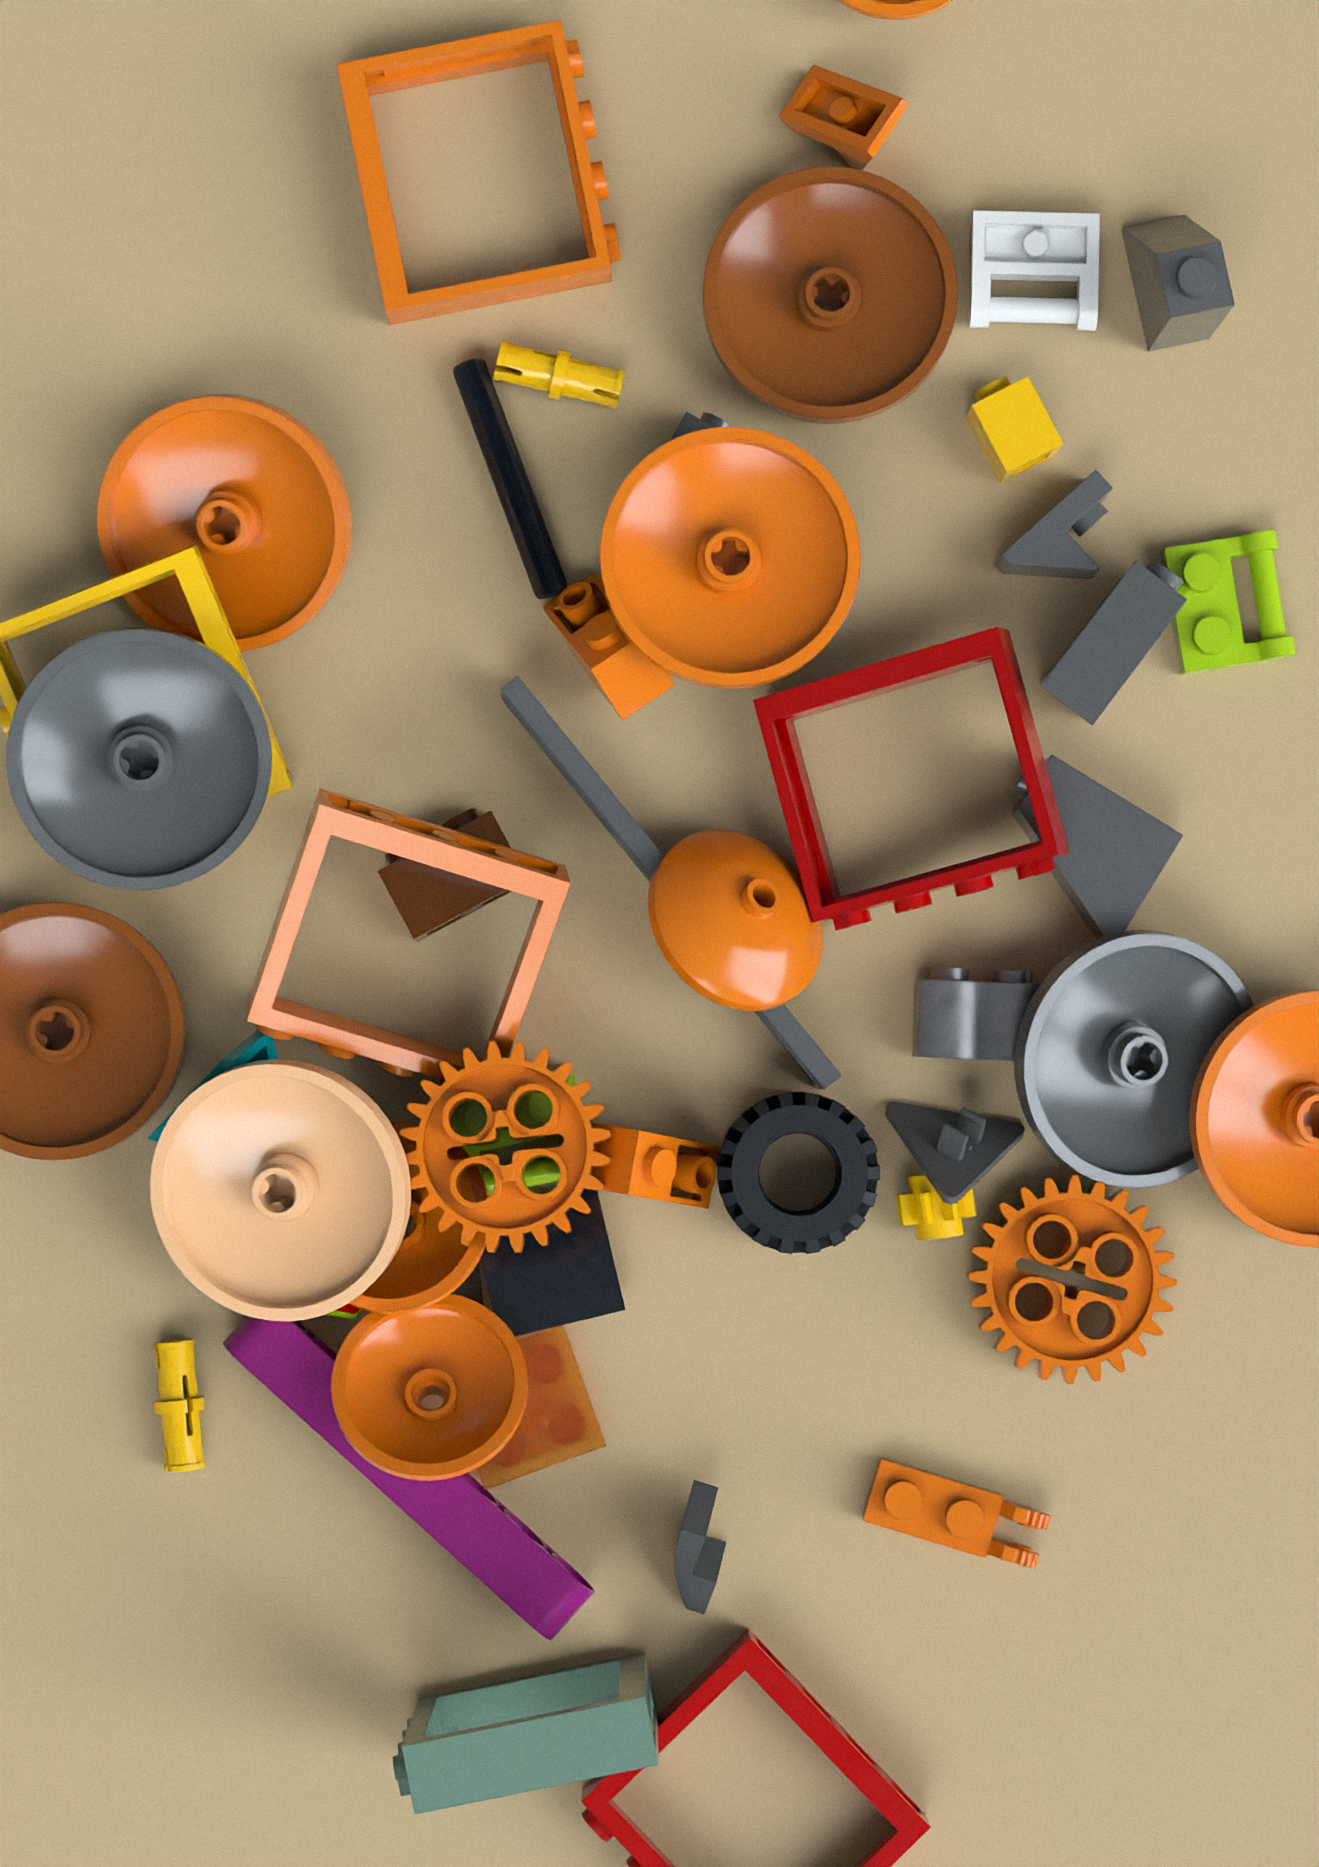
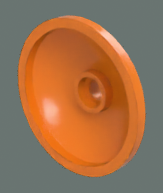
M707 830L690 835L678 842L663 856L656 866L648 890V914L652 932L659 949L671 968L696 992L715 1003L732 1009L762 1011L785 1004L798 995L811 982L822 958L824 944L822 922H812L800 873L774 848L740 832Z
M390 1122L399 1137L405 1154L415 1151L416 1142L408 1140L399 1134L400 1129L419 1127V1124L412 1122ZM453 1147L448 1151V1157L451 1160L470 1157L462 1147ZM408 1165L410 1179L420 1173L418 1166ZM477 1165L467 1169L460 1179L461 1193L470 1202H480L489 1197L486 1183ZM427 1188L411 1190L409 1217L413 1219V1229L403 1237L399 1249L384 1272L361 1295L348 1304L374 1313L400 1314L420 1310L439 1302L454 1292L472 1273L486 1246L485 1233L478 1232L475 1239L468 1246L461 1244L463 1225L459 1222L448 1231L440 1232L437 1228L444 1211L438 1208L432 1212L421 1213L418 1208L430 1193Z
M450 1294L439 1302L420 1310L400 1314L370 1312L360 1320L350 1331L337 1354L331 1378L332 1403L336 1419L345 1438L354 1450L373 1466L389 1474L411 1480L435 1481L449 1479L468 1473L485 1464L501 1451L512 1438L523 1417L528 1395L527 1368L517 1339L509 1327L495 1313L476 1301ZM428 1395H438L444 1400L442 1405L436 1409H426L420 1403Z

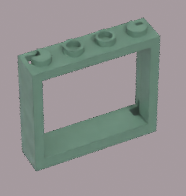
M643 1652L421 1697L412 1718L407 1719L408 1729L402 1731L403 1742L398 1743V1755L393 1756L395 1780H398L401 1797L411 1795L414 1814L659 1765L658 1714L646 1653Z

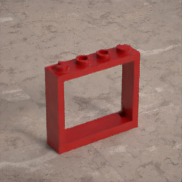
M1000 627L990 628L753 700L813 923L833 920L836 931L871 922L869 909L893 903L895 914L915 910L933 904L930 892L954 886L956 897L969 895L993 888L991 875L1016 869L1018 880L1034 877L1056 870L1053 858L1070 854L1011 635L1007 629ZM992 662L1041 840L840 896L793 721Z
M748 1628L658 1715V1754L736 1678L746 1671L894 1826L853 1867H891L931 1828L926 1814ZM644 1768L593 1778L582 1788L581 1802L587 1808L581 1813L583 1819L605 1842L615 1837L631 1854L626 1860L629 1867H676L613 1800Z

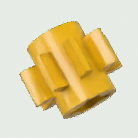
M925 1174L907 1176L910 1193L895 1195L899 1225L914 1224L916 1240L963 1235L962 1218L976 1216L973 1188L957 1203L947 1204L942 1201Z

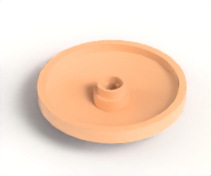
M270 1059L242 1064L222 1072L196 1089L178 1106L164 1127L155 1148L150 1175V1199L155 1224L164 1247L182 1274L197 1289L220 1305L243 1315L270 1321H297L322 1316L343 1307L361 1295L384 1272L399 1249L406 1231L411 1206V1180L405 1152L395 1129L380 1107L364 1091L341 1075L321 1066L295 1060Z

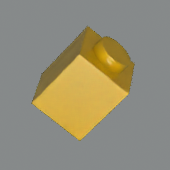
M1005 376L987 384L974 393L977 402L971 405L965 418L1000 484L1056 456L1064 444L1028 376L1013 384Z

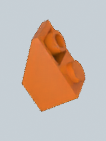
M594 572L580 582L565 588L558 597L542 607L596 688L622 721L675 685L668 673L643 657L621 632L606 602L601 580Z
M591 1122L592 1128H602L611 1131V1138L594 1144V1151L611 1158V1165L592 1167L590 1174L605 1186L604 1191L708 1209L711 1190L716 1179V1162L719 1146Z

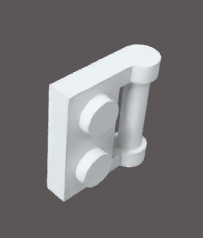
M973 210L971 215L968 327L988 328L989 322L1075 324V330L1095 331L1098 319L1100 213ZM991 280L1077 282L1076 299L991 297Z

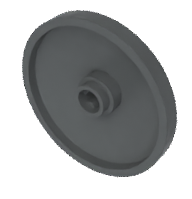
M150 627L118 628L88 636L72 644L48 662L31 681L15 709L10 724L6 751L7 777L15 806L25 826L40 846L61 865L90 881L109 887L128 890L162 889L191 881L206 874L233 854L246 839L262 811L268 793L272 770L271 738L264 712L255 693L237 669L219 653L191 637L174 631Z
M1131 930L1109 934L1095 939L1069 954L1052 969L1033 994L1025 1010L1016 1040L1014 1056L1016 1090L1022 1111L1035 1136L1056 1159L1066 1166L1107 1185L1128 1188L1153 1187L1170 1183L1198 1170L1189 1132V1109L1193 1085L1200 1065L1217 1037L1238 1016L1254 1006L1242 981L1220 957L1209 949L1185 938L1159 931Z

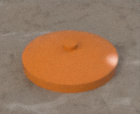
M210 394L193 397L161 409L141 422L123 440L114 453L105 471L97 504L98 539L110 577L191 545H197L241 652L255 650L276 643L296 632L313 619L336 591L345 572L352 545L353 525L350 499L341 472L328 449L305 424L288 412L265 401L242 395ZM176 574L122 595L129 606L153 628L174 631L205 644Z
M715 427L690 432L663 444L647 455L629 473L616 492L606 515L600 543L599 567L601 583L610 612L621 632L643 657L666 673L689 683L717 689H741L768 684L786 677L803 667L826 647L839 630L853 603L859 581L861 549L855 517L849 502L838 483L818 460L804 449L775 434L744 427Z
M1303 989L1286 992L1254 1005L1238 1016L1217 1037L1201 1063L1193 1085L1189 1109V1132L1192 1150L1201 1175L1212 1194L1226 1210L1248 1227L1269 1238L1286 1244L1319 1248V989Z

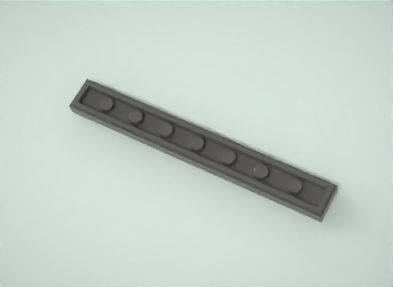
M519 676L515 677L501 689L500 696L502 701L650 882L656 866L664 855ZM785 1004L768 1010L754 1011L816 1089L825 1090L842 1076Z

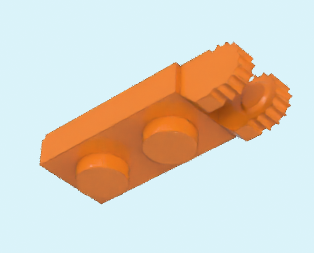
M880 1457L863 1511L862 1520L979 1557L986 1558L987 1554L1011 1563L1036 1568L1040 1554L1034 1552L1031 1547L1015 1542L1008 1543L992 1538L999 1515L1034 1530L1040 1528L1047 1530L1051 1515L1031 1507L1004 1500V1496L1001 1493Z

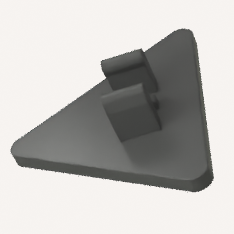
M891 1102L887 1105L885 1116L942 1201L947 1204L957 1203L1023 1138L1025 1131L1024 1126L1019 1122L983 1117L966 1107H963L960 1113Z

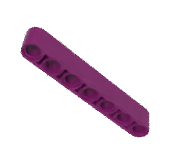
M246 1316L223 1341L225 1348L239 1363L543 1637L552 1640L593 1595L594 1589L582 1575L469 1473L435 1481L411 1480L384 1472L357 1453L341 1431L332 1403L331 1378L337 1353L300 1320L270 1321Z

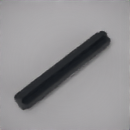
M482 358L469 359L454 367V378L534 594L539 600L559 595L567 588V581L487 365Z

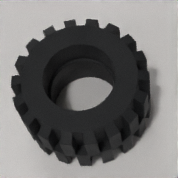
M788 1092L767 1097L750 1106L730 1126L718 1154L717 1183L724 1206L732 1220L752 1240L781 1253L812 1254L821 1252L820 1250L826 1247H835L846 1240V1236L853 1230H858L866 1219L864 1217L870 1207L874 1206L878 1195L876 1194L877 1181L880 1180V1166L877 1164V1149L873 1139L869 1137L861 1120L847 1110L846 1106L819 1094ZM791 1134H805L818 1139L828 1148L835 1163L836 1176L831 1192L820 1204L807 1210L793 1211L776 1205L765 1194L760 1182L759 1168L765 1151L776 1140Z

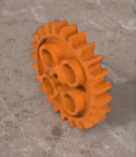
M490 1041L487 1050V1060L479 1062L476 1055L467 1047L463 1049L465 1068L457 1071L443 1060L439 1065L446 1081L441 1086L424 1079L420 1083L424 1091L431 1098L428 1104L408 1103L406 1107L412 1114L421 1119L419 1127L400 1129L399 1134L408 1140L416 1142V1150L405 1154L408 1165L418 1166L420 1171L418 1175L410 1179L411 1190L427 1188L430 1193L418 1209L421 1213L425 1214L441 1208L444 1214L439 1221L437 1229L442 1233L451 1229L457 1222L462 1224L461 1244L468 1246L475 1239L478 1232L485 1233L487 1252L495 1253L501 1236H508L514 1252L521 1253L524 1246V1234L531 1232L543 1247L547 1246L548 1232L546 1226L554 1223L564 1232H571L572 1228L565 1213L570 1208H573L581 1213L589 1214L591 1209L580 1195L584 1189L603 1191L605 1187L598 1179L590 1175L592 1167L611 1165V1158L594 1151V1144L611 1138V1131L602 1128H592L591 1121L599 1117L605 1111L603 1104L584 1106L581 1102L592 1088L588 1080L572 1087L569 1086L567 1081L574 1067L572 1063L567 1061L554 1072L548 1069L550 1063L549 1049L543 1048L534 1061L530 1062L526 1060V1050L523 1042L517 1041L510 1058H503L497 1043ZM531 1093H541L547 1096L552 1104V1115L549 1121L536 1129L522 1126L516 1115L520 1100ZM467 1101H477L485 1107L487 1123L484 1129L477 1135L471 1137L461 1136L454 1130L452 1124L453 1113L460 1104ZM505 1129L509 1130L511 1137L515 1140H528L560 1134L564 1138L563 1144L559 1147L515 1151L512 1155L513 1163L503 1165L502 1159L495 1154L472 1156L457 1160H451L448 1157V1151L453 1147L495 1144L499 1142V1131ZM540 1157L554 1160L560 1169V1180L557 1186L551 1192L545 1194H535L530 1191L524 1180L528 1164ZM476 1165L486 1166L494 1175L495 1188L486 1200L470 1202L461 1193L460 1179L463 1173L470 1167Z
M1075 1174L1068 1175L1064 1192L1058 1191L1051 1177L1042 1178V1196L1037 1198L1025 1186L1018 1187V1196L1022 1206L1014 1209L1012 1206L999 1201L996 1206L1005 1221L1000 1227L982 1221L980 1227L992 1238L990 1245L971 1246L969 1250L977 1257L985 1260L984 1268L966 1272L967 1279L982 1283L984 1287L983 1292L968 1299L969 1305L973 1307H988L990 1313L978 1324L979 1329L984 1332L999 1328L1002 1331L993 1346L998 1353H1002L1014 1345L1018 1347L1013 1364L1018 1369L1022 1370L1033 1358L1038 1359L1037 1373L1038 1377L1042 1380H1047L1052 1374L1055 1365L1061 1366V1373L1064 1382L1067 1384H1074L1078 1367L1084 1366L1091 1380L1097 1382L1101 1379V1362L1106 1360L1113 1368L1122 1373L1125 1371V1364L1121 1352L1129 1349L1133 1353L1144 1357L1147 1353L1138 1337L1143 1331L1151 1335L1161 1336L1163 1331L1151 1317L1154 1311L1172 1312L1174 1308L1167 1301L1158 1297L1159 1289L1177 1285V1279L1160 1274L1159 1266L1175 1258L1174 1253L1163 1250L1155 1251L1152 1245L1165 1233L1164 1228L1160 1226L1147 1229L1142 1228L1141 1224L1150 1210L1145 1205L1135 1207L1129 1212L1124 1210L1128 1201L1129 1191L1120 1188L1107 1200L1104 1199L1105 1184L1094 1180L1087 1193H1083L1079 1177ZM1051 1220L1058 1222L1063 1228L1065 1244L1057 1254L1049 1257L1041 1256L1034 1247L1033 1236L1038 1226ZM1117 1239L1125 1248L1126 1262L1117 1273L1111 1275L1102 1274L1095 1262L1096 1251L1104 1241ZM1020 1258H1026L1061 1270H1070L1073 1262L1078 1261V1273L1091 1279L1123 1287L1126 1295L1123 1299H1115L1084 1288L1072 1287L1069 1296H1064L1065 1286L1062 1283L1019 1270L1016 1262ZM1040 1283L1046 1290L1048 1297L1044 1311L1032 1318L1022 1317L1017 1312L1015 1306L1016 1294L1026 1284ZM1100 1301L1107 1308L1109 1315L1108 1324L1101 1333L1094 1336H1085L1078 1328L1077 1315L1086 1303Z

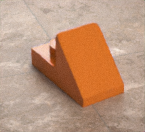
M813 64L779 117L791 131L834 147L851 168L863 170L875 156L908 107V104L899 96Z

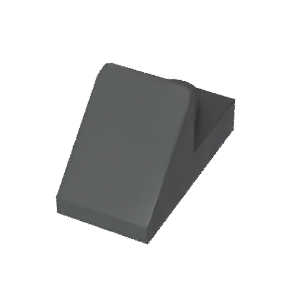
M1095 470L1000 556L995 565L1003 574L1092 579L1100 570L1099 567L1068 532L1073 529L1081 537L1108 512L1101 502L1112 491V486Z

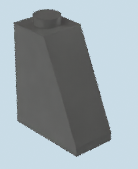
M1185 214L1123 227L1121 231L1148 352L1210 339L1235 305L1221 241Z
M1154 558L1146 568L1135 560L1040 682V686L1089 724L1093 725L1187 601L1185 597L1177 592L1184 581Z
M1051 754L1045 759L1070 851V854L1053 858L1056 870L1051 871V873L1096 939L1125 931L1183 837V834ZM1022 773L1011 792V795L1020 800L1012 815L1032 843L1041 839Z

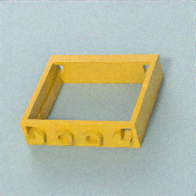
M196 544L0 621V695L4 702V705L0 706V724L8 739L15 709L27 689L8 640L176 574L205 645L219 653L237 669L255 693L268 724L272 747V770L266 798L293 788L294 779Z

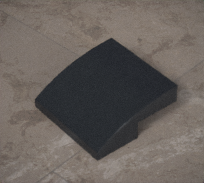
M584 1189L580 1195L591 1209L589 1214L581 1213L573 1208H570L565 1213L572 1228L571 1232H564L554 1223L546 1226L548 1232L547 1246L543 1247L535 1239L532 1232L524 1234V1246L521 1253L514 1252L508 1236H501L495 1253L487 1252L485 1246L481 1261L493 1313L509 1327L515 1337L625 1310L598 1191Z

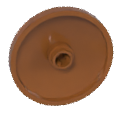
M838 166L812 167L787 173L767 182L747 196L728 216L714 239L708 255L703 282V314L711 345L719 361L735 383L750 397L763 406L792 419L821 424L848 423L863 420L891 409L916 391L929 377L942 357L954 327L958 304V279L954 259L942 230L925 207L910 193L897 184L867 171Z
M62 902L37 903L7 911L0 915V1149L18 1156L39 1160L76 1159L106 1151L124 1142L149 1123L162 1108L177 1082L183 1065L187 1040L186 1012L178 982L162 954L149 939L124 920L107 912L89 906Z

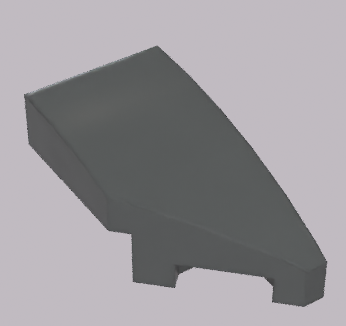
M694 1480L677 1541L675 1574L678 1589L686 1609L705 1614L717 1583L726 1542L706 1536L719 1487Z

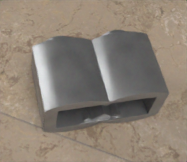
M931 968L930 980L919 979L915 981L912 1057L1014 1061L1016 1040L1021 1021L1033 994L1040 986V984H1032L1033 972L994 970V982L969 981V969Z

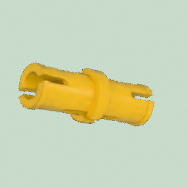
M502 340L493 381H504L549 392L547 399L560 401L562 395L608 406L610 409L616 410L625 369L619 368L618 370L570 358L571 351L559 349L556 355L510 344L508 341Z
M177 1339L153 1343L159 1400L153 1401L154 1414L161 1415L165 1458L164 1472L191 1471L206 1467L200 1421V1410H204L206 1407L205 1396L198 1395L194 1354L195 1339Z

